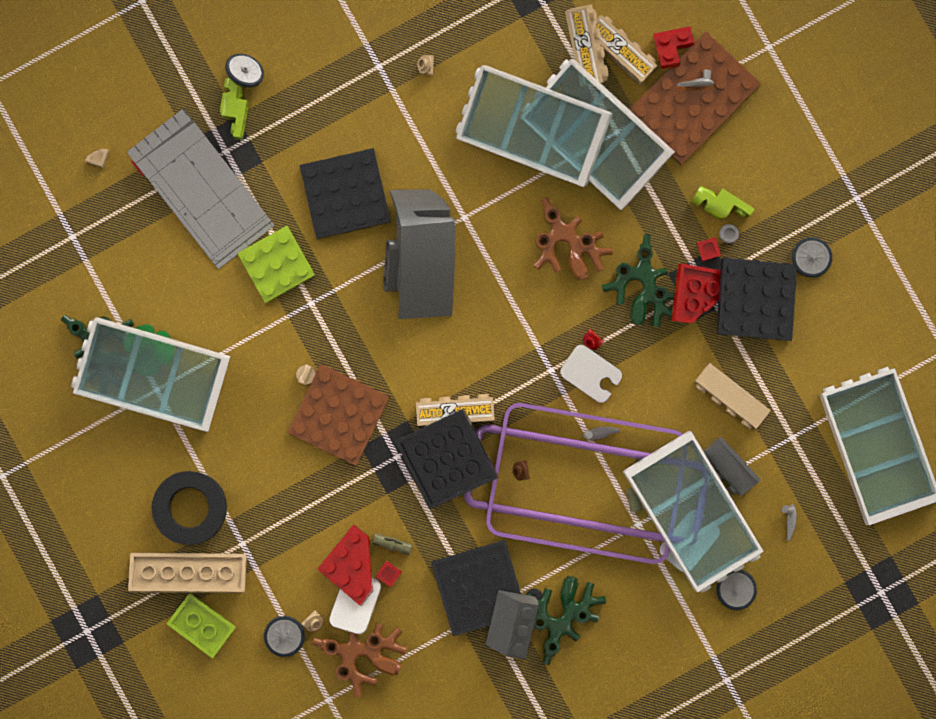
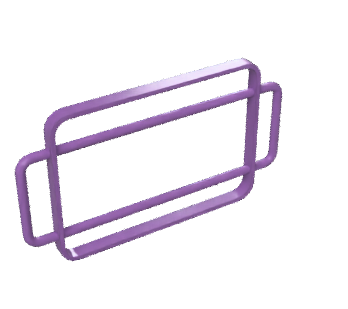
M516 403L507 409L503 427L483 425L476 430L480 441L485 432L501 434L495 467L497 475L499 474L505 435L636 459H643L652 454L507 428L509 414L517 407L672 433L678 436L683 435L681 432L672 429L525 403ZM686 445L683 447L681 459L668 456L659 463L680 466L675 490L677 500L679 499L684 467L698 469L702 473V478L705 477V484L700 486L692 530V534L695 533L691 540L692 542L686 545L688 546L698 540L697 535L698 530L701 529L709 482H707L708 472L702 463L686 460ZM497 479L493 480L489 503L474 500L471 496L472 490L464 493V499L469 506L488 510L486 518L488 529L497 536L651 564H658L664 561L670 551L666 544L664 554L660 558L648 559L499 532L491 525L492 511L665 542L660 533L493 504ZM677 500L673 503L667 535L672 544H677L685 539L672 536L678 505Z

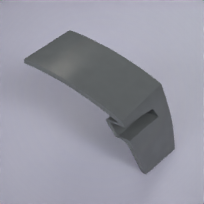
M430 189L390 190V195L396 209L397 231L396 240H387L383 278L384 291L399 292L398 319L452 316L455 269L454 217H449L450 208L441 197Z

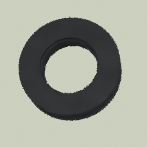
M184 471L171 475L157 488L152 501V516L157 528L166 538L179 544H198L212 538L222 527L227 514V501L222 488L213 478L200 472ZM186 488H195L201 491L209 504L206 519L199 526L192 528L179 525L173 519L170 511L171 501L175 494Z

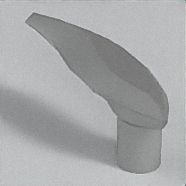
M704 70L703 78L681 82L677 86H711L714 84L710 80L711 70Z
M598 427L587 431L583 438L596 440L605 438L613 433H619L620 431L618 428Z
M793 504L782 507V512L787 514V541H790L797 520L796 509Z

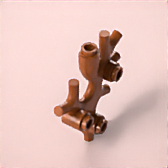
M548 197L541 199L544 206V218L548 224H551V232L541 233L537 236L536 245L542 250V253L533 266L539 270L546 262H549L555 273L562 270L554 254V247L557 243L564 241L570 246L568 261L575 279L581 281L589 277V271L582 259L584 253L589 254L597 272L603 270L604 267L600 257L613 255L612 247L598 248L595 246V242L604 237L601 230L592 235L584 233L578 236L576 228L582 222V219L576 216L570 223H564L560 218L559 210L555 208L554 204L551 205ZM554 214L556 218L550 219L549 215ZM545 239L547 244L542 245L540 240ZM583 240H589L590 244L584 245Z
M376 623L374 632L367 637L366 643H361L358 640L357 634L349 632V641L347 643H339L336 639L324 638V640L314 637L312 645L320 647L321 651L328 655L336 654L341 657L342 663L336 669V675L340 680H350L353 685L354 697H361V685L367 683L375 686L377 678L358 672L355 666L357 658L366 656L379 671L392 676L394 674L398 675L402 664L398 663L397 660L383 656L381 651L388 649L405 655L407 647L396 644V639L403 632L400 628L396 627L388 637L384 638L381 635L384 625ZM373 637L378 638L377 644L372 643L371 639ZM333 643L336 647L335 650H331L329 644ZM342 668H346L348 670V673L346 675L341 673Z

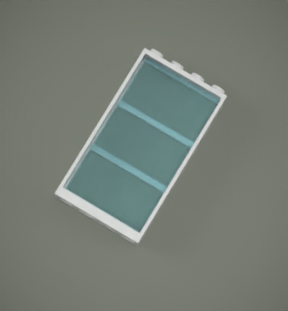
M575 59L565 60L559 67L561 71L557 75L553 74L548 79V86L546 88L613 113L589 181L622 210L675 152ZM538 91L534 96L536 98L532 104L528 103L522 109L523 114L520 117L547 141L562 99ZM567 102L552 147L580 172L601 114Z
M483 65L478 68L474 79H476L475 85L471 86L468 97H470L468 105L465 104L462 110V115H464L462 123L459 122L456 128V133H458L456 138L579 186H587L613 113L492 67Z
M97 317L94 321L89 322L87 332L90 335L88 340H84L82 351H85L84 356L79 358L76 369H79L78 377L74 376L71 387L74 388V394L208 432L230 356Z
M888 367L877 370V375L871 376L868 373L859 376V381L853 383L851 379L842 382V387L835 389L833 385L823 389L824 393L819 394L865 525H871L936 502V481L895 368L891 370Z
M691 431L684 433L622 471L694 591H701V593L711 588L710 584L715 581L719 583L728 577V573L744 568V563L749 560L753 562L761 557L760 554L764 552Z

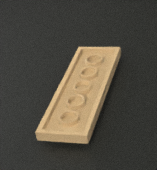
M130 553L129 593H245L247 555Z

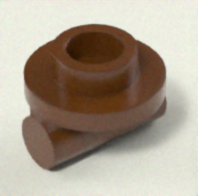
M527 460L516 462L513 465L512 473L518 481L530 479Z

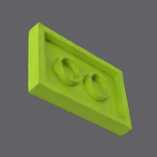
M192 593L188 594L167 622L168 626L212 659L236 629L235 625Z

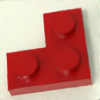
M690 26L653 34L661 70L680 66L677 50L694 46L695 42Z

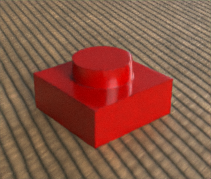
M716 237L696 243L702 262L721 256Z
M386 560L375 577L389 587H392L402 571Z

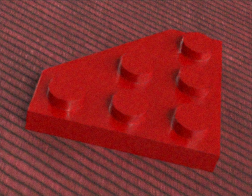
M682 263L678 264L671 321L692 324L701 314L717 303L719 300L721 270Z
M353 524L317 570L358 605L362 606L374 591L371 576L370 537Z

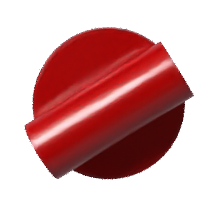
M591 329L583 336L584 345L591 350L598 349L604 343Z

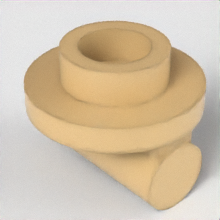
M423 55L420 57L417 63L420 73L428 76L433 75L434 56Z
M307 364L301 366L296 373L298 382L304 385L312 383L315 376V370Z
M314 610L301 624L308 631L313 632L322 626L323 618Z

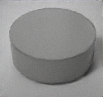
M728 224L721 228L719 237L723 243L732 244L738 239L739 231L734 225Z

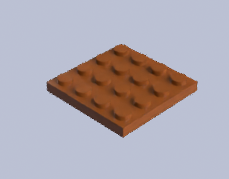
M320 364L287 433L357 466L390 397Z

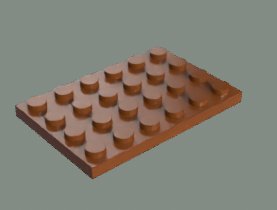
M707 31L694 43V46H691L679 58L680 66L669 68L629 109L675 152L671 157L680 165L761 84ZM704 70H711L710 80L714 82L711 86H677L681 82L703 78Z

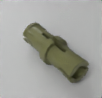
M376 533L372 545L389 549L390 552L396 551L409 556L413 544L397 540V537L391 538Z

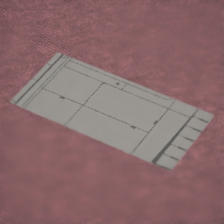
M184 109L127 151L218 269L274 227L273 222Z

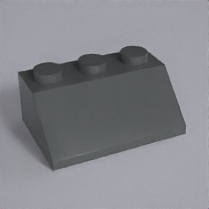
M722 437L716 438L703 450L720 480H725L729 484L727 488L733 495L738 494L742 496L761 481Z
M498 590L485 643L486 646L506 656L526 659L539 606L536 597Z

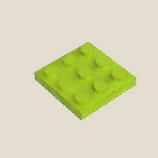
M288 226L281 228L237 253L265 303L316 276Z

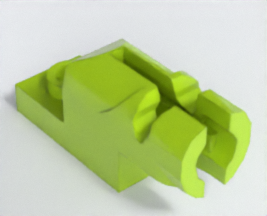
M225 78L224 89L230 92L222 93L220 113L224 119L235 120V123H232L231 134H233L235 140L243 141L249 103L247 100L241 99L243 98V86L234 83L230 78Z
M701 186L691 200L697 206L705 202L704 211L721 220H725L732 208L735 209L734 212L743 218L745 216L749 218L754 211L753 207L723 188L718 195H715L716 192Z

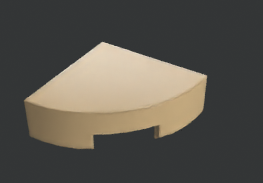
M96 150L87 156L85 162L104 169L110 150Z

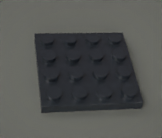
M374 148L300 165L317 240L391 223Z
M721 258L716 335L792 341L797 275L795 264Z
M464 408L395 440L429 510L498 478Z
M505 540L431 562L453 636L490 625L498 590L521 594Z

